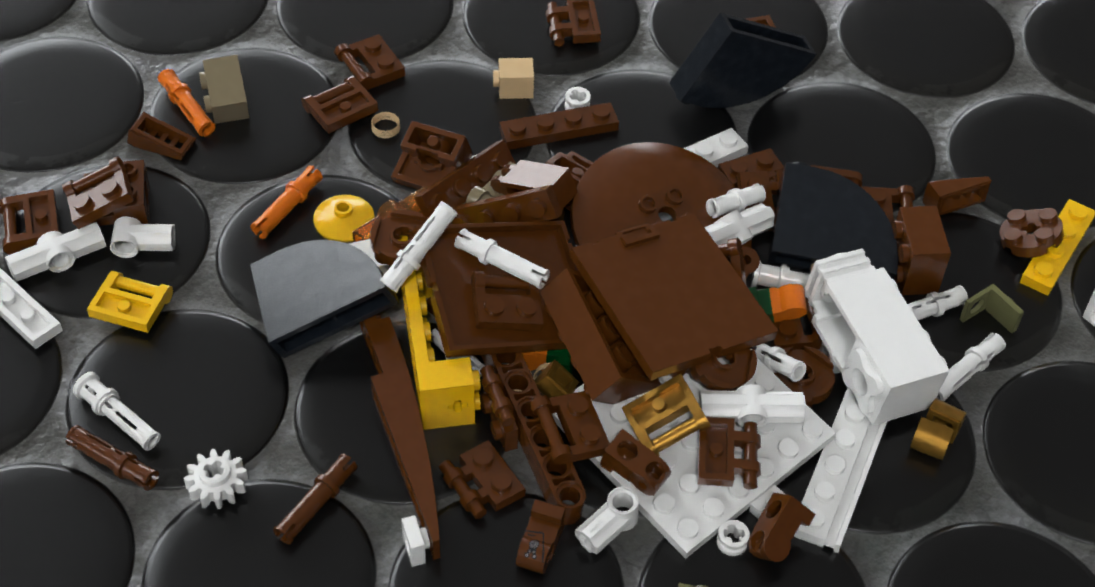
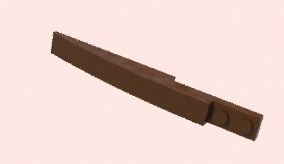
M380 313L359 322L360 329L378 375L370 376L372 397L421 528L425 527L427 530L433 560L440 558L439 527L432 471L423 424L409 371L390 317L381 318Z

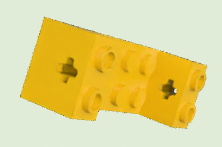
M402 235V237L397 240L407 241L408 236ZM420 267L417 271L414 270L405 280L401 290L417 401L423 429L475 424V410H481L479 371L472 370L470 357L435 361L434 348H431L430 343L432 341L430 322H427L426 317L428 315L426 298L432 296L433 290L432 288H427L422 267Z

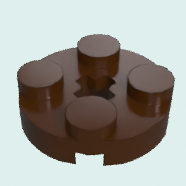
M1053 208L1011 210L1008 212L1007 219L1002 223L999 231L1003 248L1011 249V253L1018 257L1042 256L1047 254V248L1054 244L1057 248L1064 239L1062 220Z
M396 210L390 212V217L382 221L381 217L377 219L370 231L371 248L374 252L375 260L378 263L392 266L398 257L396 255L400 249L404 250L413 239L412 232L415 226L423 225L426 222V217L412 210ZM402 235L408 236L407 241H398L396 239H400Z
M793 346L784 348L787 355L806 364L805 373L808 374L807 379L794 382L778 372L774 374L793 392H803L805 404L810 408L814 404L821 403L827 399L835 383L834 366L830 362L829 357L812 347L804 346L803 350H793Z
M747 348L726 355L725 359L729 360L730 364L725 365L718 361L716 355H712L710 361L691 367V376L694 380L701 382L711 390L736 391L737 388L747 383L756 371L757 356L754 348L752 350Z

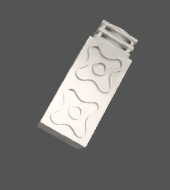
M862 248L850 252L837 253L815 261L804 291L809 305L814 308L815 314L811 323L828 352L830 353L831 350L834 354L833 360L842 373L845 385L855 395L860 411L868 417L870 423L874 426L929 409L950 370L946 360L939 355L932 344L928 332L918 322L912 307L906 303L899 292L897 283L891 279L884 267L875 269L870 264V259L865 256V251Z

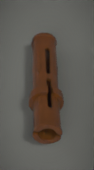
M75 425L68 431L66 435L67 440H65L67 445L78 449L100 464L110 468L116 477L120 479L126 478L145 491L151 490L157 484L159 472L137 460L135 454L119 450L100 437L88 432V430L80 425Z
M340 454L338 459L324 474H320L314 479L315 485L278 526L273 529L277 537L281 533L284 534L280 538L282 542L290 545L293 539L330 498H334L340 493L339 487L358 468L354 461L350 465L347 464L352 458L346 454Z

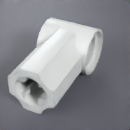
M128 216L120 217L114 223L110 250L118 257L132 258L138 254V251L175 250L176 229L174 224H141L136 218Z
M624 486L613 489L608 495L607 502L575 530V536L589 553L592 552L597 555L622 531H628L635 527L638 522L639 513L637 493L633 489ZM627 507L629 510L619 511L616 508Z

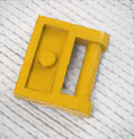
M112 270L87 307V312L91 318L148 333L164 305L170 302L173 288L165 284L157 286L123 276V273ZM119 289H123V290L131 291V292H134V293L146 295V296H149V297H152V298H147V297L140 296V295H136V294H133V293L121 291V290H119Z

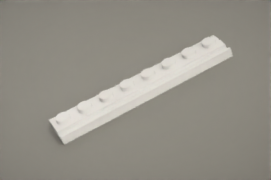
M850 388L846 390L832 425V429L836 432L835 438L823 448L802 500V504L816 515L810 526L800 525L794 535L796 538L820 547L824 545L834 549L833 552L836 553L840 550L887 422L872 426L868 417L860 411L857 399Z

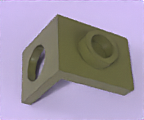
M992 284L965 301L959 320L965 322L981 311L986 310L1010 333H1013L1017 330L1024 311L1012 298ZM979 301V303L973 309H971L973 305Z

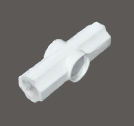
M760 203L742 212H739V210L732 211L715 221L714 224L704 228L717 245L727 243L728 239L739 238L743 245L754 236L775 226V214L770 206L767 207Z
M97 222L65 234L59 231L47 232L38 239L37 245L5 257V261L14 281L17 282L48 269L55 273L64 272L74 264L76 258L107 246Z
M746 384L737 388L736 391L700 390L699 405L706 417L732 418L734 422H737L743 428L746 422L757 423V428H761L767 423H803L805 419L806 405L803 392L766 391L763 386Z

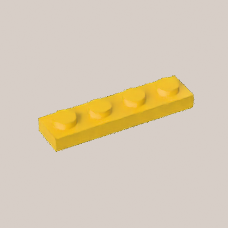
M1071 199L1067 201L1058 216L1063 223L1064 239L1057 248L1055 244L1047 248V254L1033 257L1019 282L1049 296L1095 218V210Z

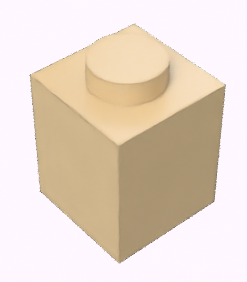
M499 58L498 70H493V87H499V99L534 98L533 58Z

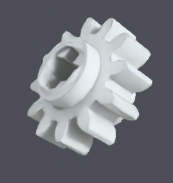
M211 449L209 458L198 454V465H187L189 475L184 477L186 489L189 491L191 501L200 498L202 508H206L211 501H214L216 508L221 509L223 505L222 500L225 499L235 504L234 493L243 494L246 492L244 482L248 480L247 470L243 468L241 457H236L232 460L230 450H226L222 456H218L216 450Z

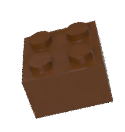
M937 206L900 207L897 219L893 220L891 225L898 247V270L894 281L898 283L901 295L938 293L951 251Z

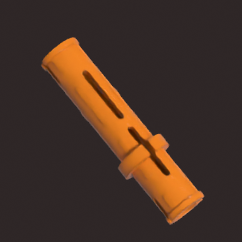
M165 69L160 72L158 81L166 89L170 101L179 106L201 137L203 135L204 137L211 135L216 126L193 98L189 86L180 81L173 69Z
M309 165L295 181H290L285 186V191L250 225L253 233L258 235L262 231L259 238L265 239L298 203H303L308 198V193L323 179L321 172L316 169L311 173L314 166Z

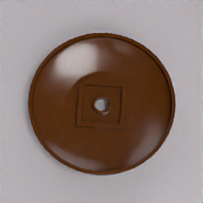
M657 142L633 143L618 147L605 153L589 166L576 187L577 193L572 198L570 212L571 230L576 246L589 242L596 244L597 240L614 236L615 232L646 223L652 225L663 222L658 214L661 212L668 213L673 221L677 217L694 213L702 225L707 227L726 214L712 218L706 210V201L725 195L728 190L735 187L712 163L681 147ZM752 239L744 243L742 247L751 248Z

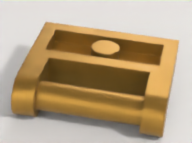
M682 374L675 376L622 407L638 440L658 456H660L659 452L699 429L704 431L711 427ZM691 411L692 418L651 440L649 434Z

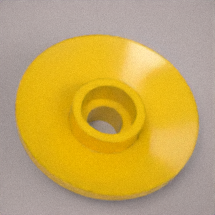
M337 195L326 199L316 208L313 221L316 231L322 237L328 240L352 242L370 232L375 221V215L372 206L366 200L354 195Z

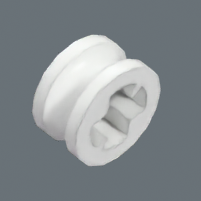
M583 87L568 89L565 93V109L590 106V92Z
M728 520L724 524L722 523L717 535L719 550L729 556H737L745 552L750 538L748 527L738 520ZM733 533L734 537L739 539L738 542H732L731 537H727L728 534Z

